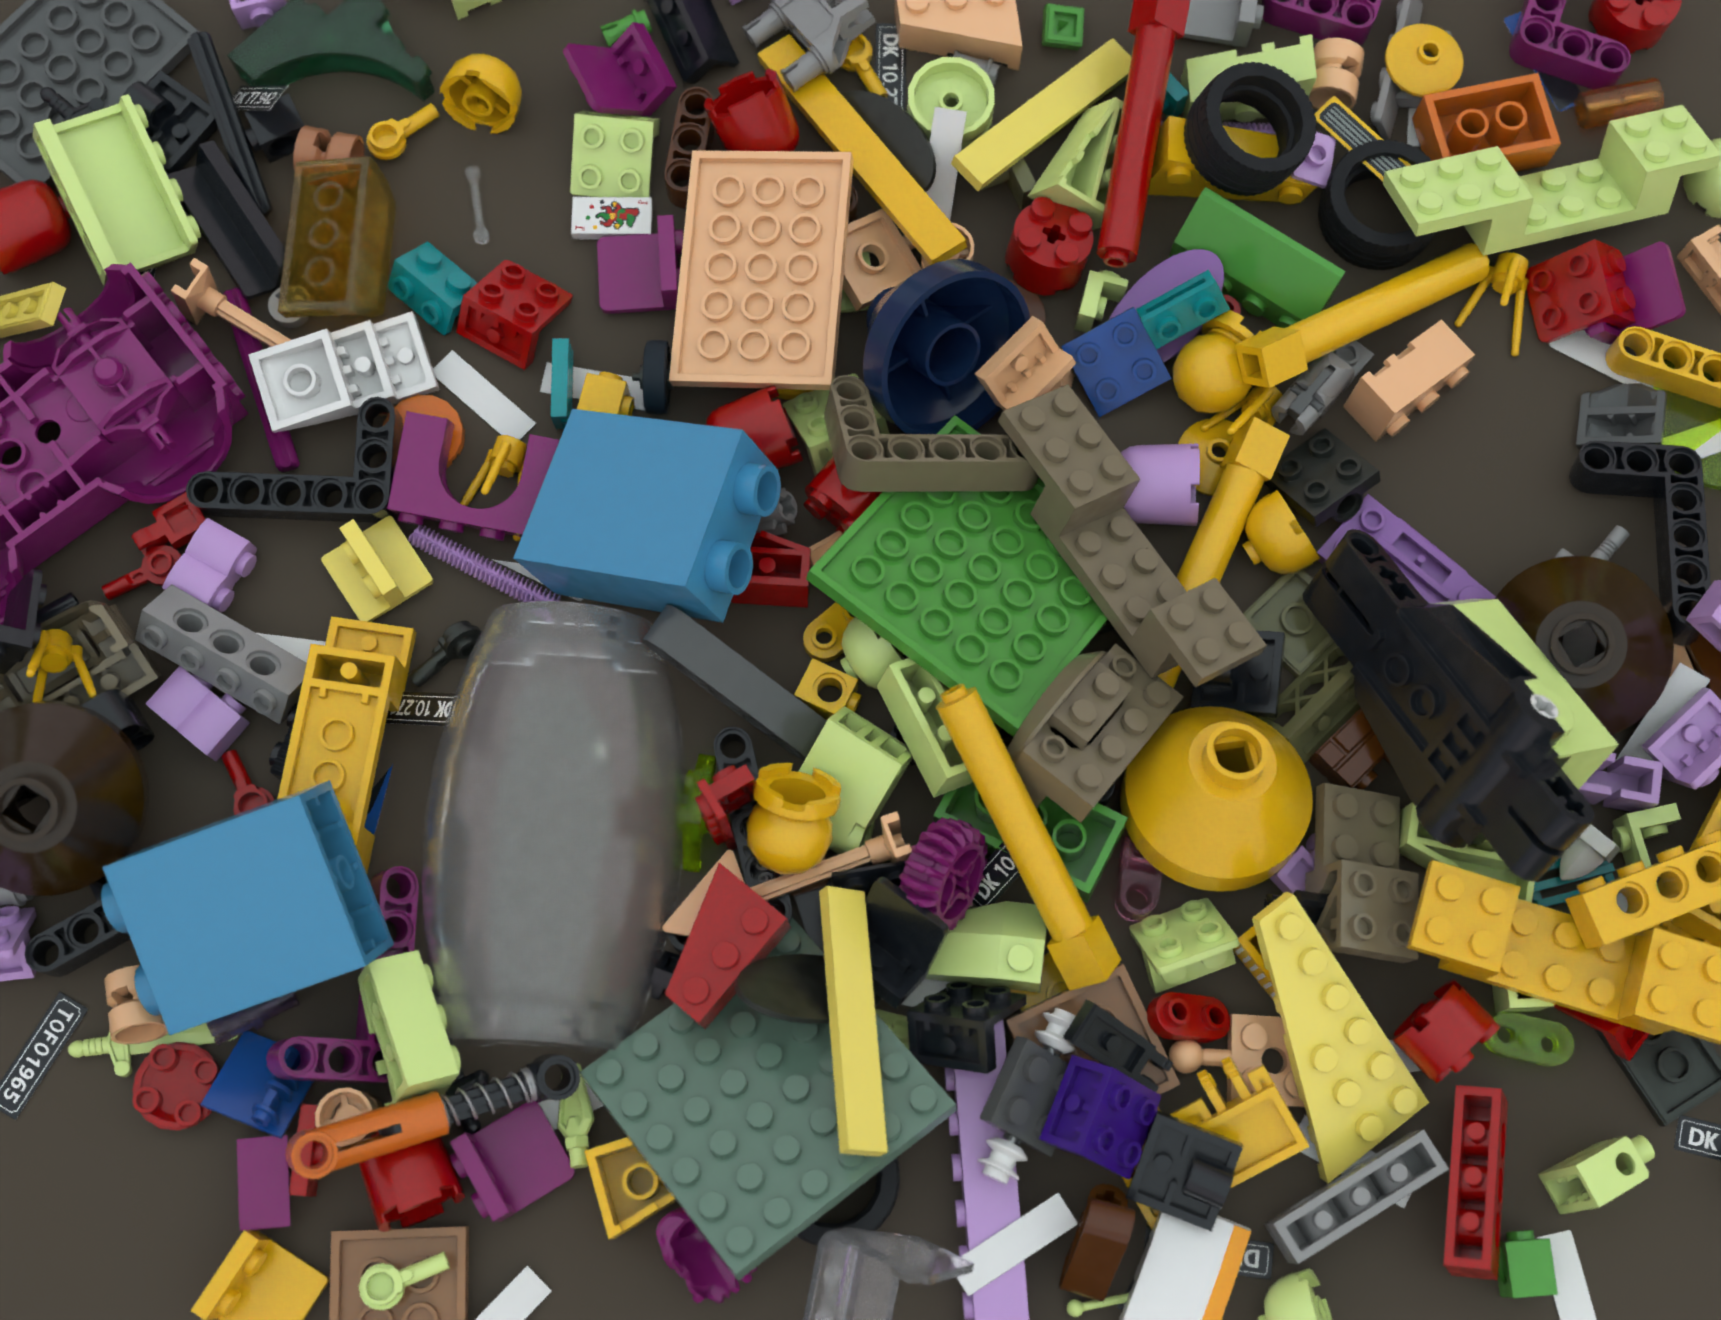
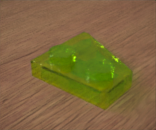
M699 754L695 770L688 769L686 774L684 795H688L686 804L679 803L675 821V828L682 830L684 871L700 873L702 863L701 841L703 834L707 835V828L694 799L700 795L696 782L704 778L708 785L714 783L712 777L716 774L715 756Z

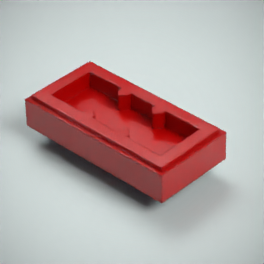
M302 1104L300 1106L297 1133L302 1130L316 1128L315 1112L318 1105ZM318 1141L306 1143L300 1152L302 1164L307 1167L317 1164L322 1159L323 1147ZM292 1170L289 1187L290 1195L316 1197L319 1178L309 1179L302 1177Z

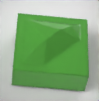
M1047 3L1043 8L1041 46L1079 50L1083 45L1085 8Z

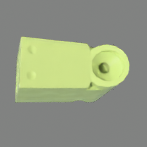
M845 706L828 718L798 771L812 775L813 768H817L833 776L841 784L840 807L836 814L831 816L832 843L829 849L837 854L865 845L864 841L871 839L876 818L913 758L906 744Z

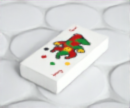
M573 197L571 224L573 239L599 240L601 237L652 234V197Z

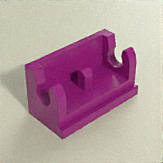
M284 1135L282 1139L275 1136L237 1139L239 1231L241 1232L244 1230H265L291 1226L289 1165L286 1161L285 1153L288 1135Z

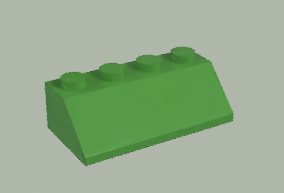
M1207 187L1201 192L1179 231L1169 255L1170 258L1176 254L1194 249L1213 252L1221 260L1224 269L1222 294L1235 298L1238 302L1242 303L1243 308L1247 312L1255 316H1263L1280 328H1286L1325 310L1346 272Z

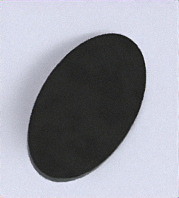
M863 90L843 93L842 96L921 188L927 192L935 179L936 161L931 144L921 127L905 110L883 96Z
M812 954L772 956L753 962L740 972L735 982V991L738 997L752 1009L770 1017L790 1022L830 1024L824 956ZM874 993V1002L876 1008L881 998Z

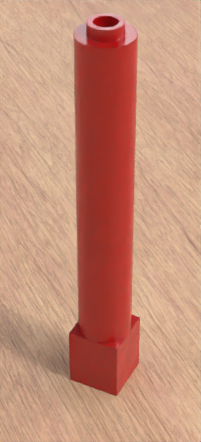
M1190 0L1133 1L1128 32L1135 36L1097 247V255L1110 267L1123 268L1128 263L1137 260L1175 40L1184 37Z

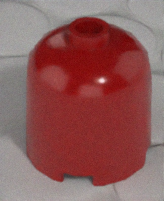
M767 69L765 72L766 76L755 78L753 71L737 76L718 87L721 94L714 101L707 98L704 101L705 111L726 151H794L798 146L800 134L798 124L776 71Z
M29 179L0 189V270L3 275L10 272L13 274L51 257L67 248L71 241L72 229L69 222L71 216L61 196L57 197L52 188L43 181Z
M775 385L760 389L720 406L712 411L706 419L705 425L744 430L777 469L803 461L799 449L795 451L791 449V447L799 444L786 409L782 408L779 399L773 401V398L780 396Z
M377 1131L376 1133H374V1134L371 1135L370 1137H374V1136L379 1135V1132ZM442 1136L359 1163L378 1230L382 1232H387L391 1229L389 1223L399 1220L402 1228L427 1221L444 1213L442 1203L453 1198L454 1203H460L465 1197L463 1187L451 1162Z

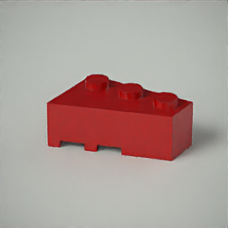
M761 531V533L756 532L750 547L753 556V571L750 582L741 594L733 595L731 603L808 608L810 582L806 580V577L811 569V548L765 531Z
M719 863L665 995L706 1030L736 994L735 982L740 972L753 962L766 958L791 929L787 918Z

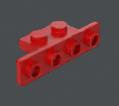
M746 764L738 769L735 765L722 769L712 777L714 783L710 785L707 784L704 778L696 782L700 795L694 799L705 822V826L715 844L718 846L724 842L729 850L736 849L737 845L727 815L754 800L753 786L756 782Z

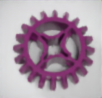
M942 817L937 822H932L928 826L927 832L920 834L918 843L911 846L912 852L909 858L904 860L906 865L903 873L899 875L901 879L899 888L907 893L906 897L913 904L927 908L948 925L949 930H953L957 926L958 920L965 918L966 910L968 907L973 906V899L976 893H979L980 882L985 878L983 870L987 865L985 856L988 852V846L985 844V835L981 834L980 830L972 827V824L960 819L957 821L952 818L946 819Z

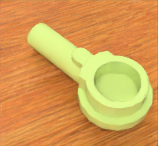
M445 1252L400 1270L393 1265L385 1263L373 1265L361 1277L359 1283L361 1299L371 1309L386 1310L392 1308L403 1297L405 1287L450 1269Z

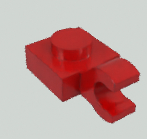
M185 492L151 511L157 522L136 531L131 537L144 556L153 547L165 545L168 541H170L175 549H178L190 542L194 533L205 521V517L201 510L189 501Z

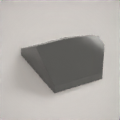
M1641 383L1615 384L1594 393L1586 392L1582 394L1576 439L1577 448L1581 449L1584 444L1590 441L1662 445L1667 402L1666 392L1660 389H1653Z

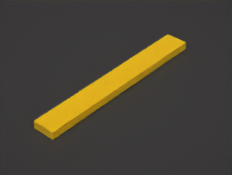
M790 34L757 53L759 63L765 70L772 69L777 72L785 94L834 152H852L854 158L853 174L930 265L948 260L967 248L964 236L823 73L804 84L796 92L788 86L780 70L785 69L806 53Z

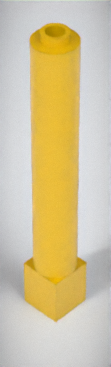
M1465 244L1286 328L1271 327L1235 344L1243 383L1271 388L1307 371V363L1485 280L1489 273L1488 255L1483 256L1476 244Z
M1256 417L1249 419L1234 434L1220 468L1224 469L1176 577L1186 591L1214 578L1220 583L1264 482L1271 480L1290 435ZM1178 665L1158 675V677L1174 688L1182 669Z
M959 684L949 688L940 695L942 702L936 706V709L1052 937L1046 946L1069 991L1107 981L1120 963L1121 958L1100 916H1090L976 687L966 689L964 684Z

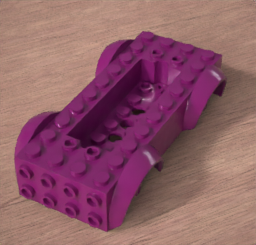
M131 262L128 265L111 264L104 269L107 275V282L103 291L78 316H76L72 308L63 309L70 318V322L60 311L56 318L63 326L57 330L31 341L13 342L10 340L4 344V362L0 364L1 625L4 623L8 595L24 578V575L128 500L145 504L167 502L185 493L188 481L195 474L205 471L216 472L230 449L232 426L249 414L240 402L246 396L235 383L232 376L212 354L198 333L193 330L186 318L163 292V289L149 271L141 275ZM47 422L59 424L61 432L56 441L52 440L47 444L39 441L37 433L43 424ZM11 447H21V457L17 462L11 465L3 464L2 458L6 450Z

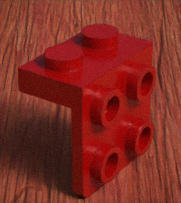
M1593 239L1527 269L1525 278L1529 281L1526 290L1540 341L1551 343L1602 321L1618 328H1624L1636 323L1633 313L1636 302L1631 289L1626 286L1623 274L1626 270V262L1618 249Z

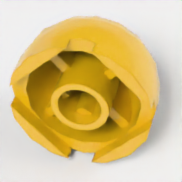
M470 54L456 61L445 76L440 87V93L444 96L442 105L445 111L455 121L468 129L476 130V123L492 126L491 134L506 131L514 123L520 109L522 90L516 73L502 60L487 54Z
M1278 490L1267 494L1254 504L1244 527L1249 540L1242 544L1254 565L1262 561L1272 572L1291 574L1311 566L1320 559L1309 538L1302 530Z

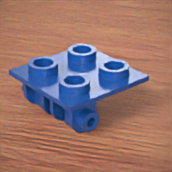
M1134 307L1061 346L1063 351L1073 356L1076 361L1073 369L1099 417L1172 379Z
M244 1030L201 1102V1106L282 1139L314 1081L285 1080L274 1076L267 1067L266 1057L268 1050L276 1042ZM289 1046L285 1051L284 1061L290 1069L295 1070L300 1064V1053L295 1047Z

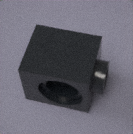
M289 93L279 97L270 111L249 110L245 112L251 125L250 128L245 130V133L255 152L263 150L269 163L294 153L297 135L304 124Z

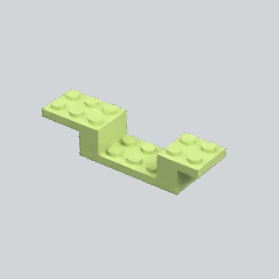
M1683 105L1609 121L1598 159L1518 176L1500 148L1495 146L1385 171L1383 185L1415 236L1464 226L1483 256L1667 214L1669 213L1680 176L1718 168L1721 153Z

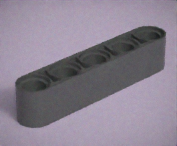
M667 604L642 639L643 643L786 751L805 761L826 720L684 612Z

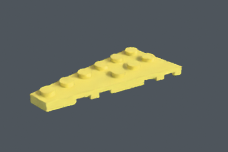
M1286 891L1252 917L1265 969L1269 970L1275 992V996H1273L1275 1008L1281 1014L1286 1033L1283 1034L1299 1099L1304 1102L1309 1121L1307 1129L1310 1141L1316 1147L1320 1179L1329 1184L1425 1107L1429 1101L1295 895Z

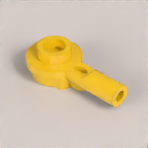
M860 34L851 41L841 68L847 71H856L868 92L887 98L888 93L870 65L872 59L871 43L864 35Z
M430 103L413 115L400 121L389 119L388 121L375 123L370 128L366 138L370 153L382 160H392L399 157L407 146L406 138L439 117L437 109Z

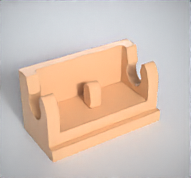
M1716 225L1703 234L1691 239L1676 257L1721 315V243L1718 240L1720 238L1718 235L1721 234V227Z

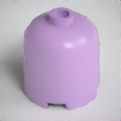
M1198 444L1136 445L1123 450L1121 454L1140 478L1139 483L1124 506V509L1133 521L1144 524L1197 526L1199 503H1196V485H1200V450L1198 449Z

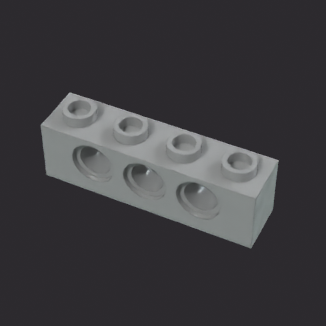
M172 584L142 609L135 640L147 648L159 653L278 724H281L288 717L293 705L298 703L306 668V662Z
M1425 1130L1412 1131L1265 1222L1264 1225L1287 1263L1299 1264L1449 1170Z

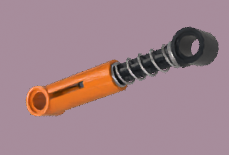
M557 1054L541 1055L523 1069L521 1068L517 1074L510 1072L507 1078L501 1080L493 1077L490 1083L485 1085L475 1083L472 1089L466 1091L458 1088L455 1094L447 1097L443 1094L439 1095L435 1090L321 1127L302 1130L294 1134L288 1141L285 1150L286 1161L289 1167L302 1177L309 1179L322 1178L332 1171L449 1134L450 1124L456 1122L459 1126L461 1120L474 1117L477 1120V1115L489 1111L495 1114V1109L508 1105L512 1109V1104L520 1101L527 1103L536 1101L539 1103L549 1099H566L578 1089L580 1070L570 1057ZM556 1064L562 1072V1080L556 1088L550 1089L545 1083V1073L550 1066ZM377 1130L379 1132L377 1136L339 1148L336 1143ZM310 1141H318L323 1147L322 1159L314 1166H304L300 1160L301 1149Z

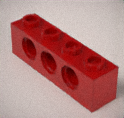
M1456 1085L1443 1263L1452 1276L1498 1281L1508 1101L1501 1088Z

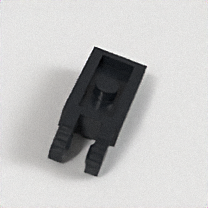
M1087 999L1063 1036L1065 1040L1100 1064L1115 1068L1155 1092L1159 1088L1155 1081L1144 1074H1140L1147 1061L1150 1060L1152 1065L1169 1072L1174 1064L1157 1052L1155 1045Z

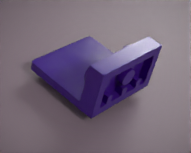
M1072 1055L1039 1140L1082 1156L1123 1178L1130 1179L1135 1166L1141 1158L1142 1147L1158 1112L1161 1095L1113 1067Z

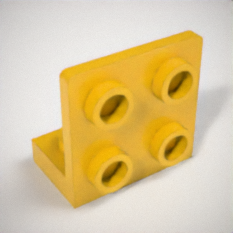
M244 1230L191 1309V1312L203 1320H304L329 1283V1277L259 1230Z

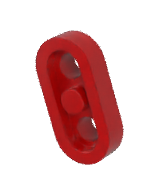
M1167 992L1154 998L1147 1008V1020L1155 1034L1164 1039L1211 1043L1223 1038L1230 1029L1229 1012L1226 1006L1214 997ZM1172 1008L1177 1012V1018L1173 1015Z

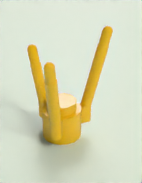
M1514 252L1499 254L1495 266H1489L1488 276L1478 284L1455 320L1454 325L1456 327L1462 326L1490 283H1493L1492 287L1496 292L1502 294L1500 300L1502 306H1506L1510 296L1516 292L1511 355L1513 357L1518 356L1522 333L1525 291L1529 281L1525 278L1529 266L1528 260Z
M1255 386L1248 392L1242 402L1228 412L1215 414L1203 423L1200 429L1203 432L1208 431L1240 408L1242 414L1227 429L1229 435L1235 434L1238 429L1253 417L1273 426L1277 421L1272 415L1271 410L1282 394L1275 386L1271 388Z
M499 435L493 449H489L485 462L462 497L460 504L464 506L469 505L484 479L485 482L481 488L483 495L489 493L498 475L513 477L514 473L518 472V486L522 475L527 445L512 436ZM513 536V539L520 541L521 537Z
M61 629L41 630L38 645L34 649L26 671V676L32 678L38 670L32 702L42 701L48 673L62 672L71 662H74L90 698L97 696L94 683L83 659V647L73 645V639L66 631Z

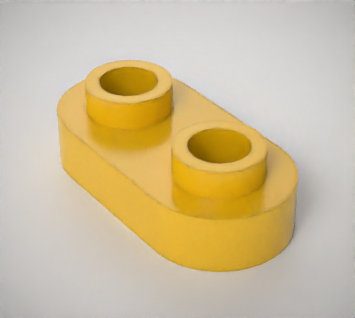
M835 602L806 627L803 635L806 653L811 658L820 662H830L844 653L842 648L843 633L854 617L850 616L846 609ZM827 632L832 636V639L827 644H821L816 639L817 635Z

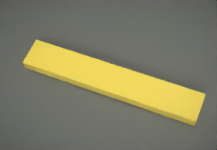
M1113 38L957 153L951 164L979 192L1128 79L1131 56Z
M826 886L819 891L839 1150L840 1154L880 1157L888 1153L865 891Z

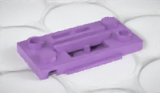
M1369 494L1363 499L1362 506L1356 515L1343 522L1317 551L1320 557L1318 561L1323 564L1348 530H1360L1372 536L1382 546L1428 604L1466 599H1495L1496 597L1468 575L1467 571Z

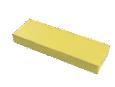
M50 282L1 295L0 338L54 326L66 288L55 282Z

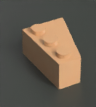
M895 0L894 14L900 48L946 57L948 53L954 54L955 51H959V53L978 59L989 60V58L994 59L993 62L1008 64L1007 68L1019 70L1023 46L1016 0Z
M1440 320L1413 339L1407 345L1408 347L1398 356L1392 354L1383 362L1385 366L1373 375L1369 371L1364 374L1343 407L1375 442L1386 433L1391 437L1398 434L1410 422V419L1407 417L1416 409L1421 413L1426 411L1440 398L1437 392L1446 384L1451 389L1454 388L1470 373L1466 367L1475 354L1443 320Z

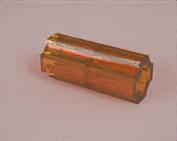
M1654 77L1579 93L1577 99L1574 100V113L1577 117L1578 125L1583 129L1606 125L1611 120L1660 110L1661 107H1664V92L1662 91L1660 81Z

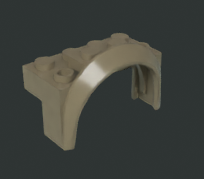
M88 600L41 623V630L61 629L71 635L73 645L83 647V659L87 669L93 667L89 674L97 695L108 690L118 689L129 696L161 676V673L142 644L135 640L136 635L116 604L108 607L106 603ZM84 630L87 631V633L99 649L100 654L98 653V651L96 650V648L94 647V645L92 644ZM31 649L24 656L22 662H17L6 673V676L21 696L23 702L17 701L3 680L4 674L0 673V712L32 702L38 670L32 678L26 676V671L34 649ZM71 662L62 672L48 673L44 695L79 675L74 662ZM78 677L44 697L42 701H61L82 705L92 698L88 696L81 678Z
M1116 643L1108 653L1102 650L1080 654L1074 658L1058 674L1036 702L1007 748L1036 809L1048 796L1082 823L1172 713L1183 696L1158 676L1151 679L1140 662ZM1107 719L1110 720L1091 744L1087 745ZM1050 726L1056 728L1076 744L1078 748L1070 747L1063 738L1051 732Z

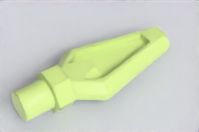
M576 1063L579 1070L582 1071L581 1065ZM581 1074L578 1089L573 1095L559 1100L557 1128L565 1137L566 1150L569 1152L570 1168L572 1169L588 1167L584 1151L590 1149L588 1133L595 1120L586 1084Z

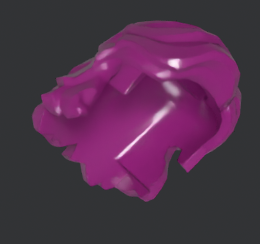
M682 1208L670 1211L660 1220L656 1229V1235L663 1259L669 1268L675 1269L677 1274L686 1280V1285L692 1294L693 1301L700 1303L708 1298L720 1304L724 1303V1298L730 1299L731 1291L735 1294L740 1291L739 1281H737ZM758 1267L754 1268L740 1280L746 1284L752 1279L751 1273L756 1272Z

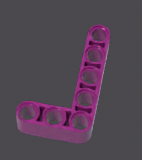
M1262 0L1260 5H1264L1262 18L1273 26L1303 35L1312 34L1313 38L1319 40L1327 38L1349 39L1361 46L1365 43L1382 0H1284L1285 2ZM1312 9L1319 10L1322 14L1316 13ZM1350 20H1351V21H1356V22H1358L1360 25L1353 24V23L1350 22Z
M1525 0L1509 45V54L1515 63L1595 91H1608L1616 85L1631 60L1629 49L1624 44L1561 23L1560 19L1567 0Z
M395 866L374 875L370 880L384 920L392 922L397 931L396 939L393 941L394 945L376 959L414 951L419 893L418 879L409 868ZM389 877L395 879L400 886L398 898H393L386 889ZM360 989L356 1040L306 1036L291 1037L274 1043L268 1050L266 1057L267 1067L270 1072L277 1078L285 1080L359 1084L388 1082L387 1074L378 1076V1073L373 1068L372 1061L376 1052L382 1053L376 1033L369 1034ZM289 1046L295 1047L300 1053V1064L295 1070L290 1069L284 1061V1054ZM333 1049L339 1050L344 1057V1065L340 1072H335L329 1065V1055Z

